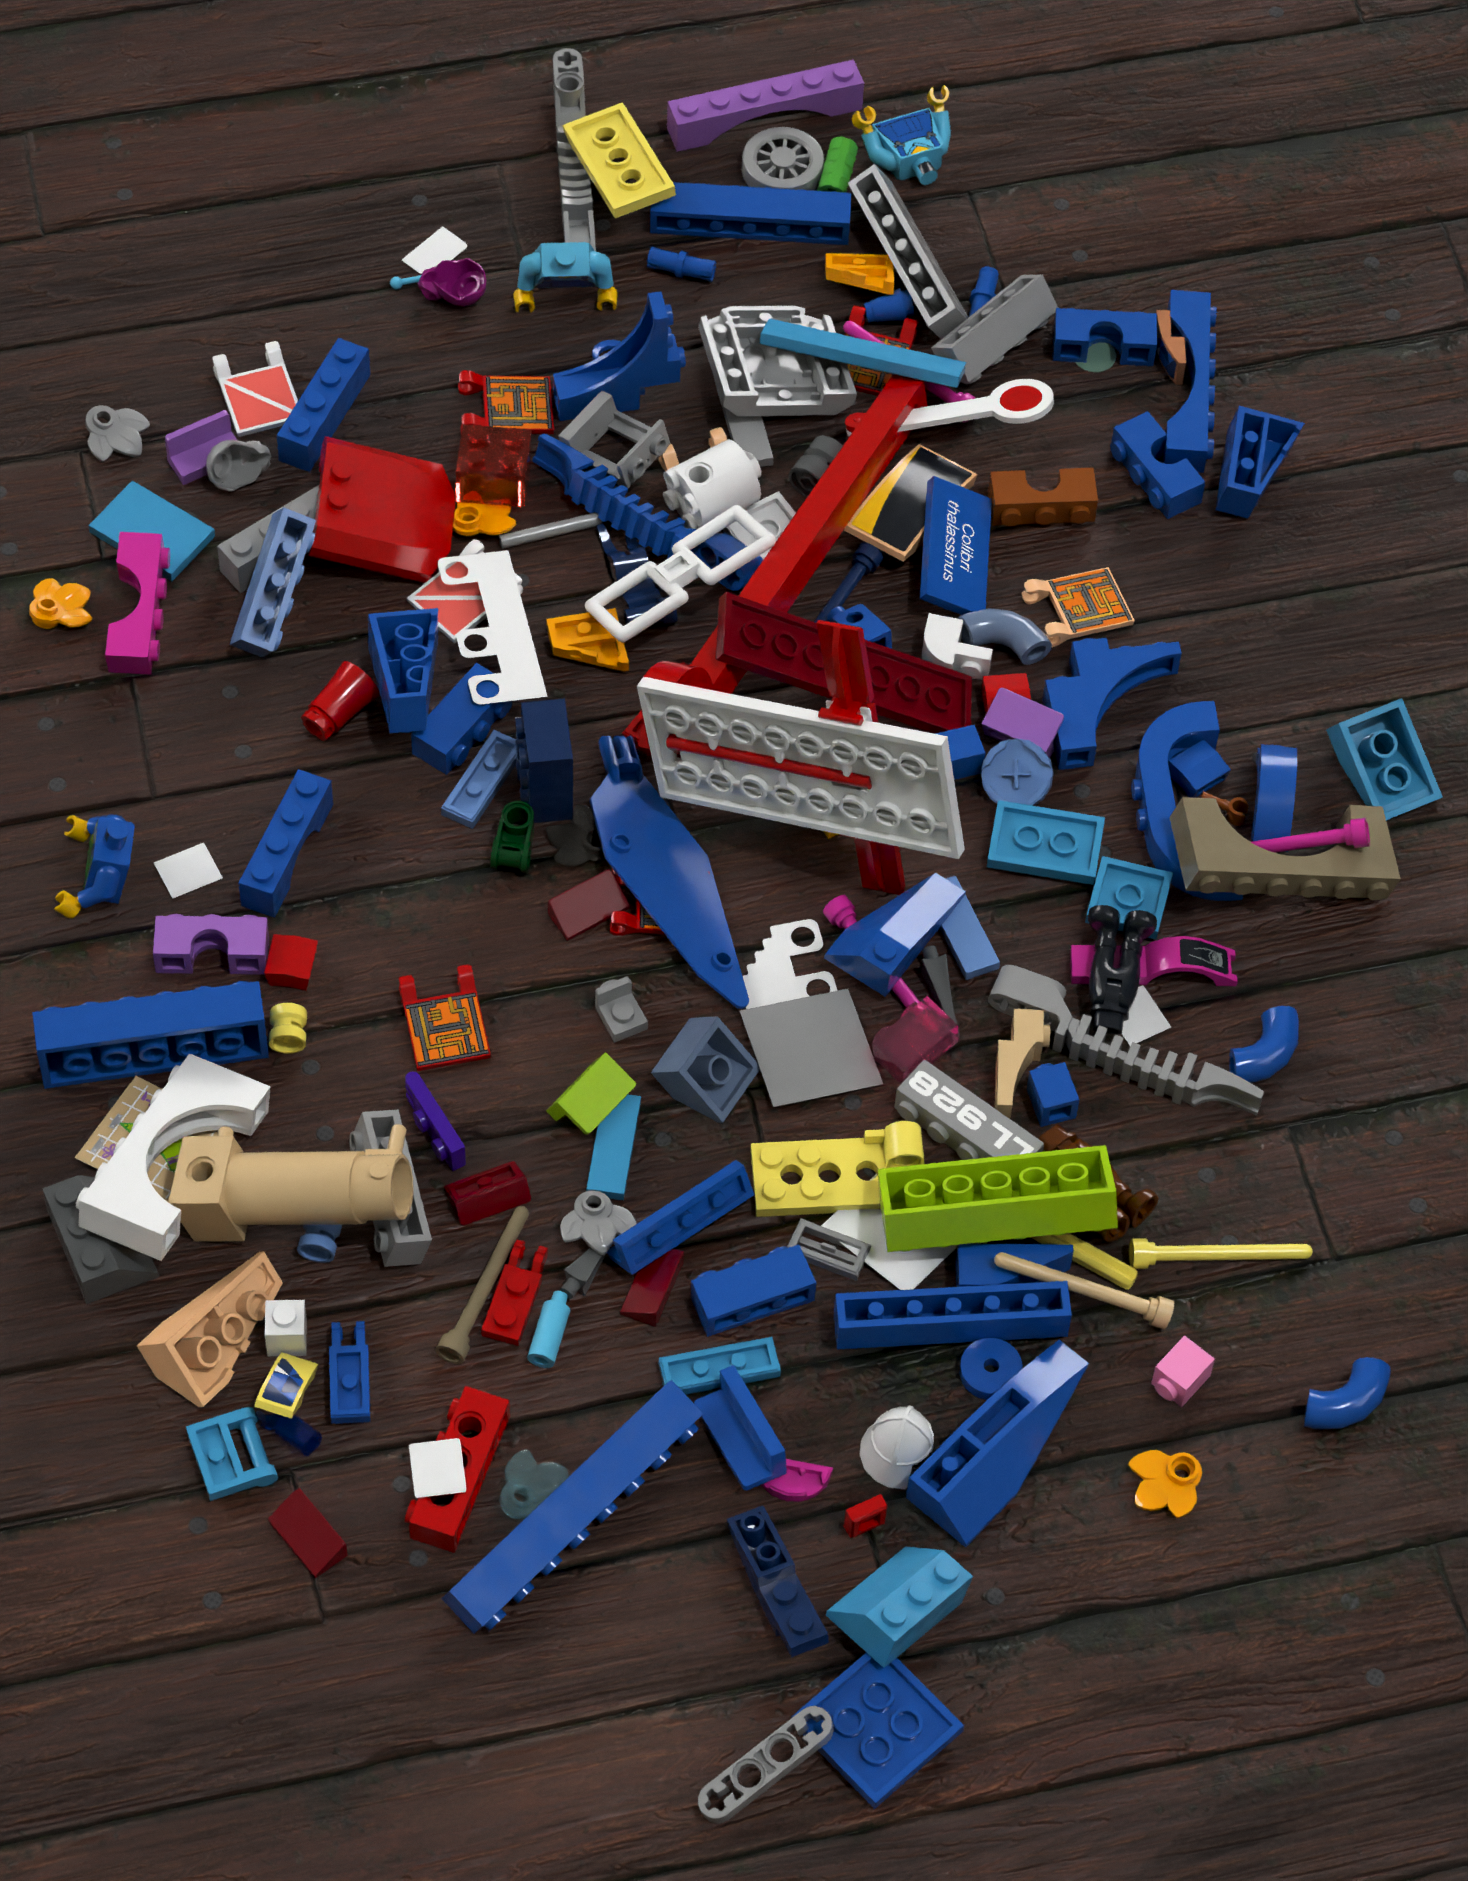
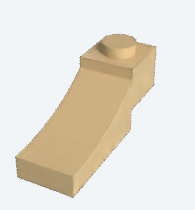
M1014 1009L1011 1040H998L995 1066V1109L1009 1119L1011 1117L1015 1090L1022 1075L1032 1061H1040L1042 1048L1049 1047L1050 1025H1044V1010Z

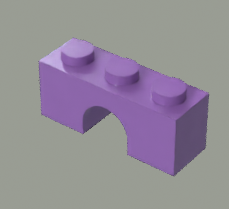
M181 914L156 916L153 945L156 973L193 974L194 960L199 953L207 949H219L228 955L230 974H264L269 950L267 917H257L255 915L221 917L215 914L205 916H183Z

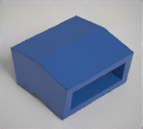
M1205 740L1198 742L1168 761L1171 778L1184 790L1188 797L1193 798L1198 797L1203 791L1206 792L1226 780L1231 771L1219 753Z

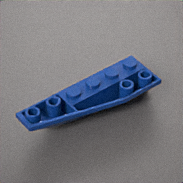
M1061 1340L1055 1342L985 1401L909 1477L906 1498L958 1542L967 1547L1020 1491L1087 1370L1089 1363Z

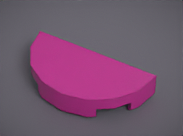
M786 1459L787 1474L763 1483L761 1486L776 1498L784 1501L802 1502L816 1497L827 1487L833 1473V1468Z

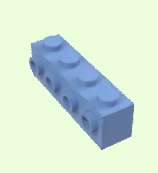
M284 507L273 513L229 645L260 657H264L277 650L283 635V631H280L283 620L288 617L293 606L294 599L291 596L294 587L299 584L304 572L302 562L305 553L310 551L315 539V533L313 532L316 523L315 519Z

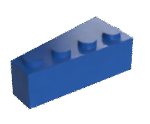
M438 608L368 614V650L390 733H410L412 731L426 730L438 646Z

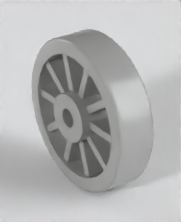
M774 127L755 134L746 143L742 154V175L749 187L814 191L819 185L818 182L824 168V153L820 144L808 133L790 127Z

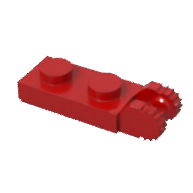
M518 1239L512 1248L508 1265L505 1264L481 1329V1336L516 1346L520 1344L541 1286L542 1272L548 1256V1248L539 1246L534 1255L531 1271L519 1268L521 1259H523L526 1243Z

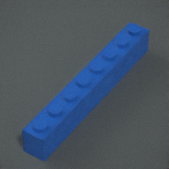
M670 1380L441 1599L474 1634L483 1626L490 1631L507 1615L502 1608L511 1599L518 1604L535 1588L530 1581L539 1572L546 1577L563 1561L558 1554L567 1545L574 1550L590 1535L586 1527L595 1518L602 1523L618 1508L613 1501L622 1492L629 1497L644 1483L645 1480L640 1475L649 1466L656 1471L672 1455L668 1448L676 1440L683 1445L699 1429L694 1423L703 1413Z

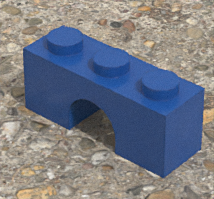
M1056 308L1053 325V361L1086 362L1088 348L1093 344L1103 342L1109 343L1118 350L1120 365L1154 366L1157 348V313Z
M1147 411L1114 427L1110 449L1113 457L1118 462L1121 461L1127 468L1133 482L1136 485H1140L1147 493L1152 506L1159 509L1169 519L1202 503L1205 481L1186 458L1174 464H1165L1156 460L1164 454L1167 434Z

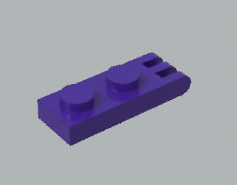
M417 1072L407 1073L405 1076L406 1098L414 1110L413 1118L417 1127L422 1133L427 1131L432 1138L431 1146L439 1161L446 1160L452 1171L465 1166L466 1157L463 1142Z

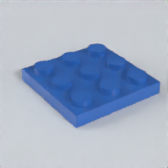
M867 1652L791 1716L793 1718L801 1710L809 1706L821 1707L829 1713L833 1722L834 1732L832 1738L818 1751L874 1809L964 1730V1725L898 1658L883 1668ZM812 1718L808 1719L806 1722L808 1730L802 1735L805 1736L811 1731L817 1735L823 1732L821 1724L824 1720L821 1719L816 1722Z

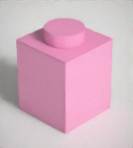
M1184 1335L1155 1366L1151 1384L1155 1386L1156 1391L1161 1397L1168 1401L1173 1400L1182 1407L1211 1376L1215 1358Z

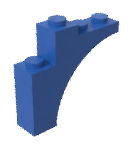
M662 291L648 293L645 310L639 322L630 334L616 347L584 365L567 371L553 373V397L559 421L575 419L601 391L612 395L617 411L625 412L640 409V395H645V387L680 382V369L686 367L685 353L683 347H677L675 336L672 334L671 328L668 327L674 323L673 312L670 304L665 305Z
M1085 638L1072 642L1069 658L1072 677L1060 676L1045 680L1042 699L1044 706L1060 712L1064 716V720L1053 740L1058 770L1094 766L1097 748L1096 730L1104 714L1118 698L1139 684L1158 677L1178 674L1182 654L1179 642H1157L1152 645L1121 646L1116 649H1109L1107 638Z

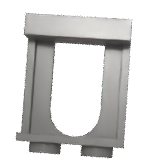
M601 391L558 435L561 442L594 461L593 466L586 469L591 470L604 465L609 469L605 478L613 475L618 479L616 484L624 485L627 488L640 478L645 470L671 444L663 420L659 419L652 427L617 411L612 395ZM608 429L636 443L617 464L589 451Z

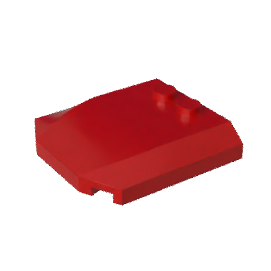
M325 436L321 447L319 463L321 475L315 516L316 523L313 529L315 539L308 555L426 583L438 569V561L441 558L448 557L451 551L456 495L443 465Z

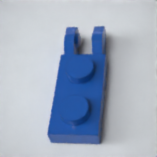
M356 1321V1326L354 1327L356 1345L341 1346V1341L343 1340L341 1323L332 1322V1346H329L331 1424L371 1422L368 1345H366L365 1321Z

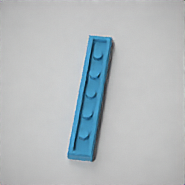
M770 318L760 336L761 345L954 388L958 387L966 366V362Z

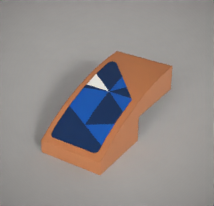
M1157 310L1156 352L1170 379L1175 385H1182L1186 366L1185 337H1172L1170 310Z

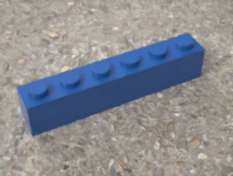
M673 182L676 196L651 205L650 233L835 245H848L851 193Z
M1055 1281L837 1293L835 1295L833 1316L837 1349L975 1342L983 1338L1016 1340L1068 1337L1072 1313L1068 1282Z

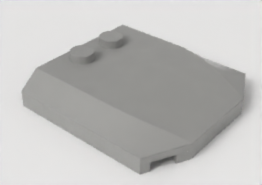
M729 306L721 309L720 315L708 320L706 315L700 318V335L722 405L736 416L836 415L855 404L857 392L846 363L760 344L761 332L769 318L836 333L831 316L823 314L822 320L805 315V308L798 306Z

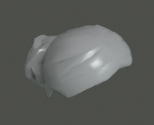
M239 440L222 441L215 445L207 456L206 470L209 480L220 490L235 491L256 481L258 476L267 470L270 465L271 452L267 446L259 441H247L246 443Z

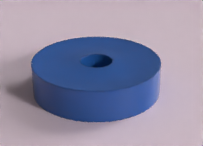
M997 1338L979 1339L971 1343L962 1354L959 1368L960 1379L964 1387L972 1395L988 1400L1022 1370V1360L1018 1351L1004 1340ZM994 1366L997 1371L991 1373L986 1371L985 1367Z

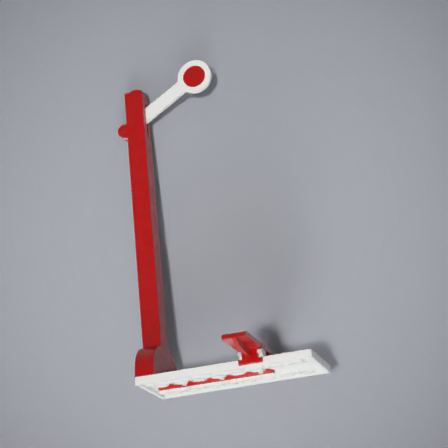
M892 375L866 413L857 412L846 417L847 441L738 596L788 612L913 429L991 416L1012 424L1032 422L1042 418L1052 409L1054 405L1052 389L1044 382L1038 380L1017 379L1000 385L987 397L928 406L924 381ZM818 620L816 623L829 696L833 697L832 700H826V708H821L820 711L731 694L747 670L716 660L718 625L690 665L661 661L646 672L637 685L645 723L642 724L638 747L650 749L660 797L854 838L862 887L900 895L905 891V879L899 847L959 859L965 848L948 737L878 722L876 704L871 703L874 699V692L863 628Z

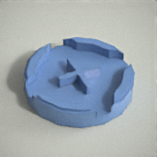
M1025 739L1001 741L990 749L983 760L981 769L983 789L992 801L998 803V800L1032 806H1035L1045 798L1052 786L1054 774L1051 760L1045 751L1035 743Z

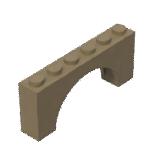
M1182 797L1170 816L1186 891H1201L1206 894L1231 892L1238 895L1255 893L1269 894L1270 896L1302 895L1306 898L1329 896L1338 899L1353 897L1381 900L1388 898L1401 879L1383 806L1349 805L1336 824V828L1340 829L1344 828V824H1349L1352 819L1366 817L1370 833L1369 847L1354 848V845L1347 846L1346 843H1339L1328 851L1311 856L1277 854L1251 843L1227 822L1221 813L1217 800L1214 798Z

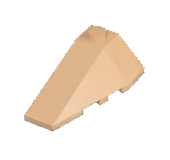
M258 1252L164 1320L137 1347L156 1378L196 1406L204 1407L231 1380L234 1371L231 1370L240 1353H245L251 1343L248 1338L257 1321H262L265 1317V1300H274L283 1282L265 1252Z

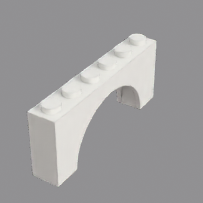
M189 1053L181 1066L176 1065L172 1069L168 1083L163 1090L158 1089L154 1093L150 1107L145 1114L140 1113L136 1117L132 1131L127 1138L122 1137L118 1141L109 1162H103L100 1165L89 1188L84 1187L76 1201V1208L79 1209L78 1226L162 1261L180 1236L181 1209L168 1203L156 1192L147 1174L151 1164L165 1148L183 1138V1136L219 1130L223 1126L230 1127L234 1132L252 1136L268 1113L270 1086Z

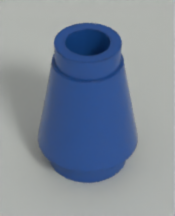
M898 288L894 290V295L885 294L868 303H864L868 323L904 321L907 317L915 316L912 298L908 290L901 291Z

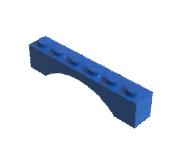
M1171 290L1167 309L1170 310L1171 336L1185 337L1186 366L1190 374L1192 390L1181 409L1167 421L1165 432L1167 437L1163 463L1174 464L1186 458L1197 472L1204 473L1206 459H1212L1214 452V439L1208 438V432L1213 433L1215 413L1209 412V406L1214 405L1215 385H1209V379H1214L1216 360L1210 359V353L1215 352L1216 333H1210V327H1215L1217 307H1211V293Z

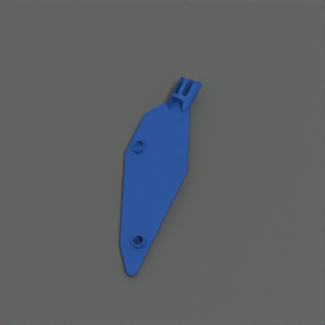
M602 736L599 739L598 745L607 776L589 801L605 859L697 976L736 1008H746L749 1004V997L708 855L644 776L633 736H627V738L625 736H614L613 739L611 736Z

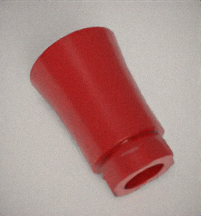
M343 661L332 679L308 705V710L301 716L303 725L312 735L322 741H326L333 733H337L362 708L378 698L379 690L374 681L361 668L351 662Z

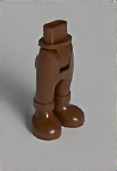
M1060 1124L1055 1125L1038 1138L1044 1143L1043 1149L1045 1151L1092 1147L1081 1138H1078L1074 1132L1068 1133ZM1112 1166L1111 1170L1117 1196L1118 1228L1098 1231L1099 1235L1107 1242L1123 1237L1128 1231L1129 1225L1134 1228L1139 1226L1153 1212L1159 1200L1156 1193L1150 1189H1143L1132 1194V1190L1125 1182H1122Z

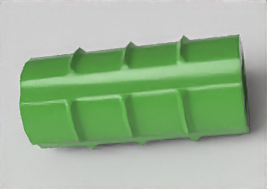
M841 136L831 140L817 191L847 192L848 182L853 172L852 169L858 151V146L852 139Z

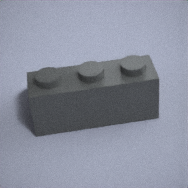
M77 1175L42 1189L47 1212L86 1304L158 1278L159 1273L152 1257L78 1226L79 1209L76 1208L77 1198L84 1187L89 1188L95 1177Z

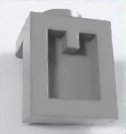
M628 976L619 980L612 979L606 981L595 990V1009L614 1043L648 1029V1021L632 994V982Z

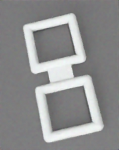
M735 505L675 543L672 547L673 556L659 565L652 561L644 563L585 602V609L619 642H626L685 604L689 596L682 589L684 586L698 577L707 585L716 584L776 544V537L741 506ZM735 521L757 539L713 569L709 568L691 551ZM650 577L670 597L623 626L604 606Z

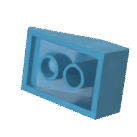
M1402 698L1326 729L1339 763L1365 805L1383 806L1386 820L1443 798Z

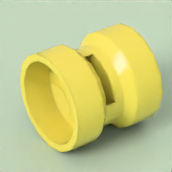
M280 1003L273 1006L270 1010V1024L273 1026V1029L269 1032V1047L276 1052L284 1054L302 1051L306 1047V1032L303 1028L307 1024V1010L295 1003Z

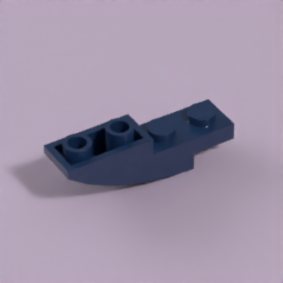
M762 1505L728 1518L727 1525L753 1589L776 1636H781L791 1657L829 1643L828 1633L798 1579L795 1563L765 1507Z

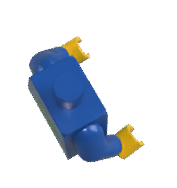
M112 814L92 817L88 821L74 815H70L66 819V822L72 824L73 827L69 832H64V835L79 842L86 841L90 834L91 837L83 890L78 892L77 897L65 890L60 891L56 895L55 900L61 904L54 908L55 911L71 919L79 913L81 906L88 908L104 901L119 903L130 866L135 824L132 822H127L123 817Z

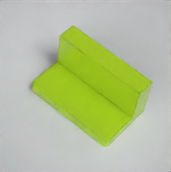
M605 1052L563 1092L546 1112L555 1121L566 1115L584 1134L588 1135L636 1086V1082Z

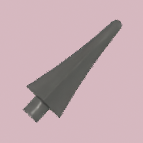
M928 946L922 950L924 956L922 962L924 965L919 970L943 1014L951 1037L956 1040L960 1034L951 996L947 954L939 956L936 946Z
M589 1248L564 1269L566 1280L562 1283L563 1286L560 1288V1291L565 1292L568 1295V1299H572L577 1292L585 1296L605 1255H600L592 1248Z

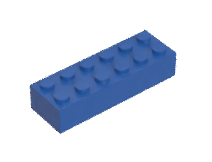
M238 981L231 985L219 987L201 986L194 990L175 993L164 991L157 995L138 998L127 996L116 1001L101 1003L91 1001L79 1006L65 1008L48 1007L43 1011L32 1012L36 1050L44 1089L170 1072L176 1065L181 1066L189 1053L217 1065L269 1058L259 981Z

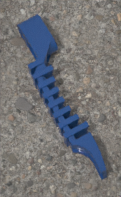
M545 433L538 436L539 444L532 462L555 475L564 486V494L572 497V502L577 505L584 504L586 511L598 513L600 520L603 522L609 520L612 522L611 526L617 531L623 529L626 531L625 535L630 539H639L638 544L644 548L650 546L653 548L652 553L655 555L665 554L668 555L667 559L674 555L672 552L673 545L697 530L686 529L684 527L686 521L680 517L665 523L669 514L664 510L651 515L654 506L649 502L637 506L641 499L639 496L632 494L625 498L628 491L627 487L620 485L614 488L618 479L613 475L605 478L609 470L607 467L600 465L583 472V469L593 466L594 461ZM717 533L691 551L709 568L713 569L747 546L730 534ZM759 555L719 581V583L732 591L744 588L763 561L762 557Z

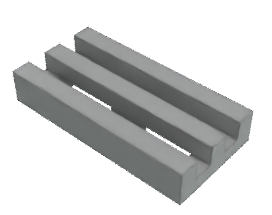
M800 1219L787 1246L789 1248L798 1244L801 1245L800 1247L807 1263L854 1281L858 1280L860 1271L865 1264L864 1261L871 1248V1245L804 1219ZM805 1232L845 1247L840 1243L842 1242L860 1249V1252L856 1257L836 1249L833 1245L825 1242L819 1243L803 1237L802 1234Z

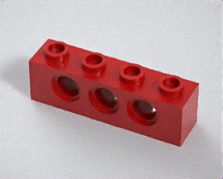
M468 1386L464 1387L460 1399L454 1398L452 1400L447 1415V1420L450 1421L446 1432H439L436 1441L460 1439L463 1466H465L466 1492L418 1498V1501L412 1499L405 1515V1522L409 1523L410 1539L455 1553L510 1419V1400ZM467 1430H474L479 1433L472 1438L461 1435ZM438 1498L451 1500V1503L445 1506H438L433 1502Z

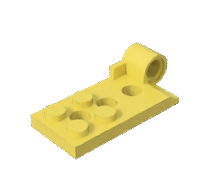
M623 102L562 125L569 144L614 218L676 196L675 185ZM616 158L626 159L622 162H612ZM629 179H635L637 181L631 184L625 183V181Z
M898 1121L889 1124L885 1129L865 1130L864 1138L751 1143L750 1151L756 1217L835 1213L837 1210L881 1209L878 1169L924 1164L920 1125L911 1121ZM869 1168L876 1172L877 1177L873 1180L865 1181L860 1179L856 1173L860 1169ZM825 1170H832L839 1175V1179L828 1183L821 1180L819 1174ZM787 1172H795L800 1175L802 1180L797 1184H787L781 1179V1176Z

